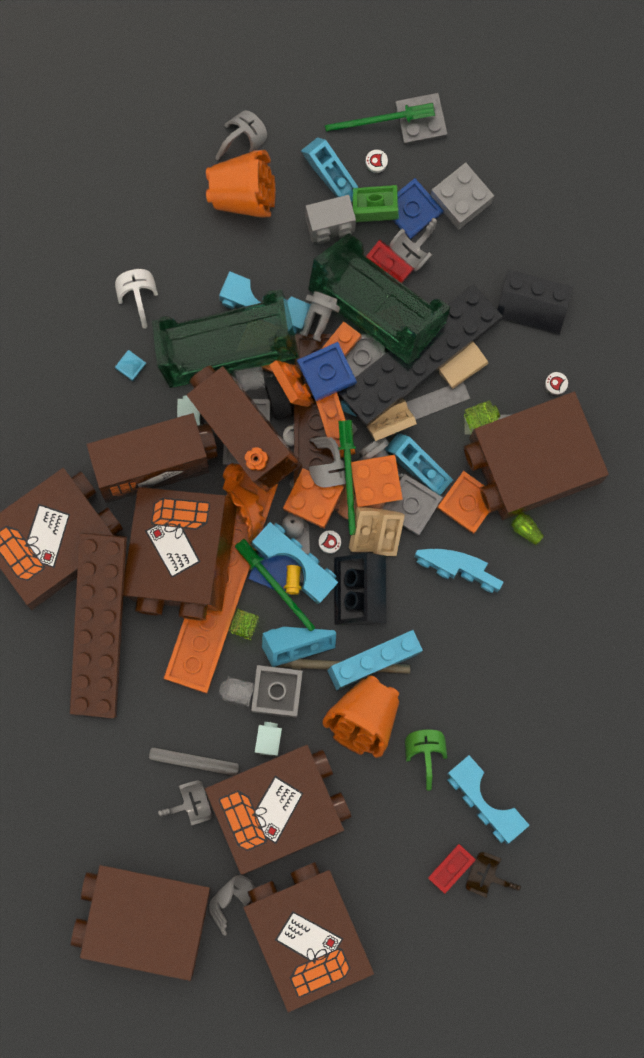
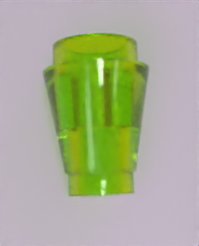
M522 512L511 523L514 532L534 545L538 544L544 537L529 514L526 515Z

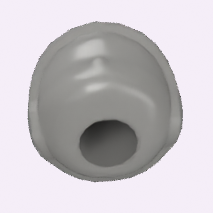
M288 514L283 519L282 528L286 531L284 534L289 539L298 538L304 533V519L293 514Z

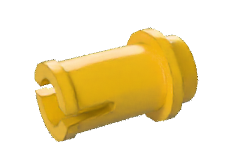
M287 566L286 585L284 586L287 594L298 595L299 590H302L300 586V566Z

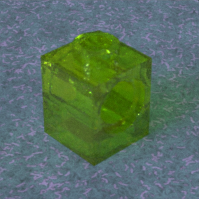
M488 400L465 409L464 417L472 433L475 428L498 420L500 413L497 406H492L491 401Z
M237 609L230 627V633L252 640L259 622V616Z

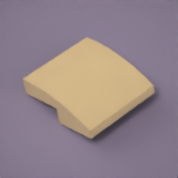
M473 342L440 368L439 374L453 389L486 366L488 361Z
M401 399L367 426V429L373 439L377 441L417 423L414 415L408 409L406 401Z
M356 507V533L350 538L349 549L351 552H373L379 555L397 556L405 515L385 509Z

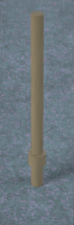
M298 659L275 667H285L293 670H301V668L328 670L331 666L342 661ZM395 664L377 672L410 674V665Z

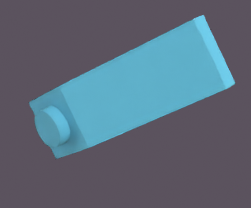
M317 137L301 150L302 154L336 197L349 195L352 202L353 188L359 187L325 139Z
M398 433L385 448L389 455H395L396 462L438 495H441L453 481L409 436Z
M281 627L264 632L262 636V648L272 667L334 649L336 645L335 630L314 629L309 631L308 628Z

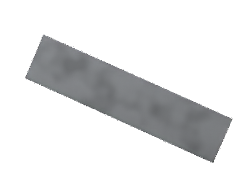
M462 382L453 389L450 386H446L410 400L406 404L416 420L468 400L470 396L464 382Z

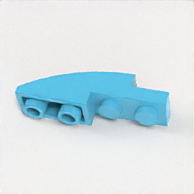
M445 549L417 550L414 557L418 559L416 561L418 564L425 568H429V566L437 570L436 573L445 579H449V577L454 579L459 571L462 573V578L469 582L475 580L481 583L480 587L490 593H493V591L498 593L503 584V581L484 571L488 564L487 562L471 555Z

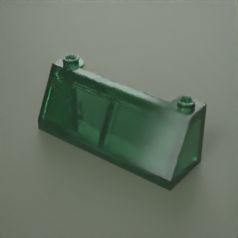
M348 233L314 258L308 290L313 294L316 291L336 298V305L341 307L339 310L340 314L407 364H410L447 323L451 307L440 299H433L429 304L363 255L364 248L362 242Z
M282 289L269 291L263 296L262 303L177 323L175 319L168 316L153 320L152 326L157 366L169 388L189 384L195 374L210 365L215 371L223 366L232 374L269 365L276 360L286 361L299 358L289 307Z

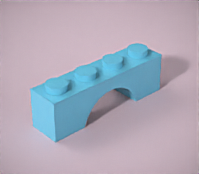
M230 271L219 294V299L225 307L230 309L239 308L243 310V314L249 317H255L256 315L263 318V321L283 326L284 329L291 331L292 334L303 331L304 321L311 305L292 296L283 304L276 306L265 305L259 302L252 294L250 279Z
M269 522L250 545L266 559L279 555L294 559L300 565L303 572L302 591L316 604L321 603L338 583L335 580L336 575L328 568L324 570L318 565L319 560L311 553L307 555L302 551L301 548L303 546L296 539L292 538L290 540L284 535L286 531L279 524L275 523L273 525Z
M414 630L339 662L331 666L327 671L336 691L377 671L417 656L423 650Z
M468 755L447 773L450 777L447 781L455 790L459 788L463 792L464 796L462 798L470 808L475 806L480 812L477 815L485 825L490 824L495 831L492 833L500 843L504 841L506 844H509L530 825L515 808L497 810L484 801L480 792V781L484 772Z

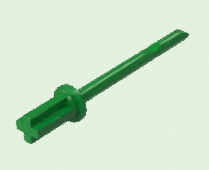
M433 103L411 107L405 105V111L328 124L325 125V129L327 132L406 117L408 123H410L414 119L435 116V107Z
M352 420L338 421L340 447H338V450H344L349 533L352 536L356 533L353 507L351 449H356V446L353 443Z
M245 539L237 543L235 548L249 563V569L257 568L308 630L313 631L315 626L261 564L265 558L260 557Z

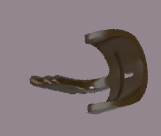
M485 852L478 853L465 885L467 890L487 898L490 884L493 882L515 891H519L521 886L495 877L496 869L502 859ZM488 864H490V868L487 872L482 887H480V883L483 876L479 875L477 872L485 873Z

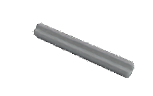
M151 748L149 753V759L233 776L237 775L239 771V764L158 748Z

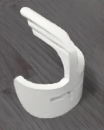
M133 269L117 277L115 289L119 304L123 303L122 298L127 292L134 291L142 328L145 329L148 326L139 289H150L153 291L154 296H157L158 293L153 275L148 270Z

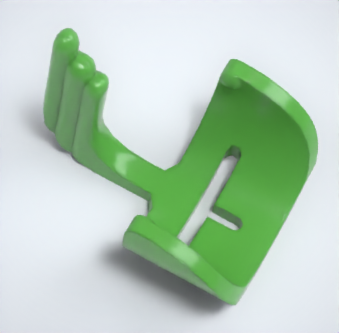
M419 730L408 734L405 739L406 762L410 761L411 757L417 753L422 752L425 754L426 790L430 791L432 790L430 753L439 752L443 755V759H447L446 741L443 733L440 731ZM427 737V742H428V743H436V744H422V743H425V739H424V738Z

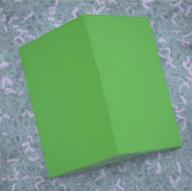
M397 185L353 188V211L356 222L399 219Z

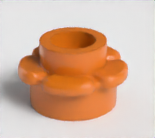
M254 447L251 451H247L245 454L246 466L251 470L263 469L268 460L266 452H263L259 447Z

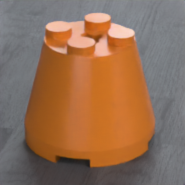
M255 150L206 168V178L209 181V189L206 190L207 202H212L214 208L220 211L260 218L271 217L270 207H275L276 188L275 176L272 175L271 169L268 167V163L271 162L268 152L266 150Z
M368 675L366 679H361L327 712L323 719V726L325 728L329 727L334 733L333 738L349 750L360 755L368 752L372 753L375 758L381 757L390 740L399 706V692L392 687L384 686L376 677Z

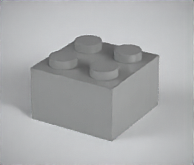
M464 163L431 191V197L444 210L443 213L458 230L491 205L494 199L493 193L467 163Z
M349 195L306 205L305 219L312 243H326L330 241V238L337 236L339 238H346L355 232L356 218Z
M257 665L251 712L297 718L303 671Z

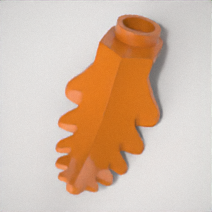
M231 463L223 473V478L225 479L223 489L230 495L233 504L240 507L241 515L246 518L245 523L248 526V540L252 542L255 536L259 534L257 530L262 529L260 521H264V516L260 515L259 512H262L264 507L256 503L259 500L257 494L240 485V481L244 476L241 465Z

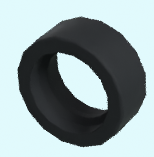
M276 376L264 378L274 419L291 415L289 399Z

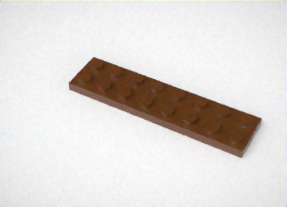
M295 334V365L300 371L297 360L320 350L333 334H321L320 342L313 339L314 334H308L307 337ZM302 375L301 379L303 383L307 384L304 376ZM313 395L311 397L314 403L308 407L294 404V454L302 463L301 466L294 470V485L302 468L309 471L310 466L334 462L329 448L318 449L314 442L310 441L311 438L327 437ZM339 469L330 470L329 473L339 472ZM339 500L333 511H339Z
M84 532L79 534L70 714L113 719L117 717L126 536Z

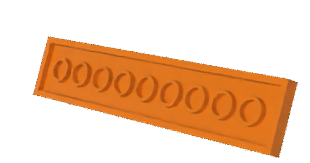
M243 469L244 476L240 481V485L257 494L259 500L256 503L264 507V510L259 512L260 515L264 516V521H260L262 529L257 530L260 533L264 528L278 484L266 492L256 485ZM237 506L222 611L207 610L205 621L184 618L164 676V680L206 694L208 693L250 568L249 563L235 548V545L242 539H245L249 545L252 543L248 540L246 518L241 515L239 506Z

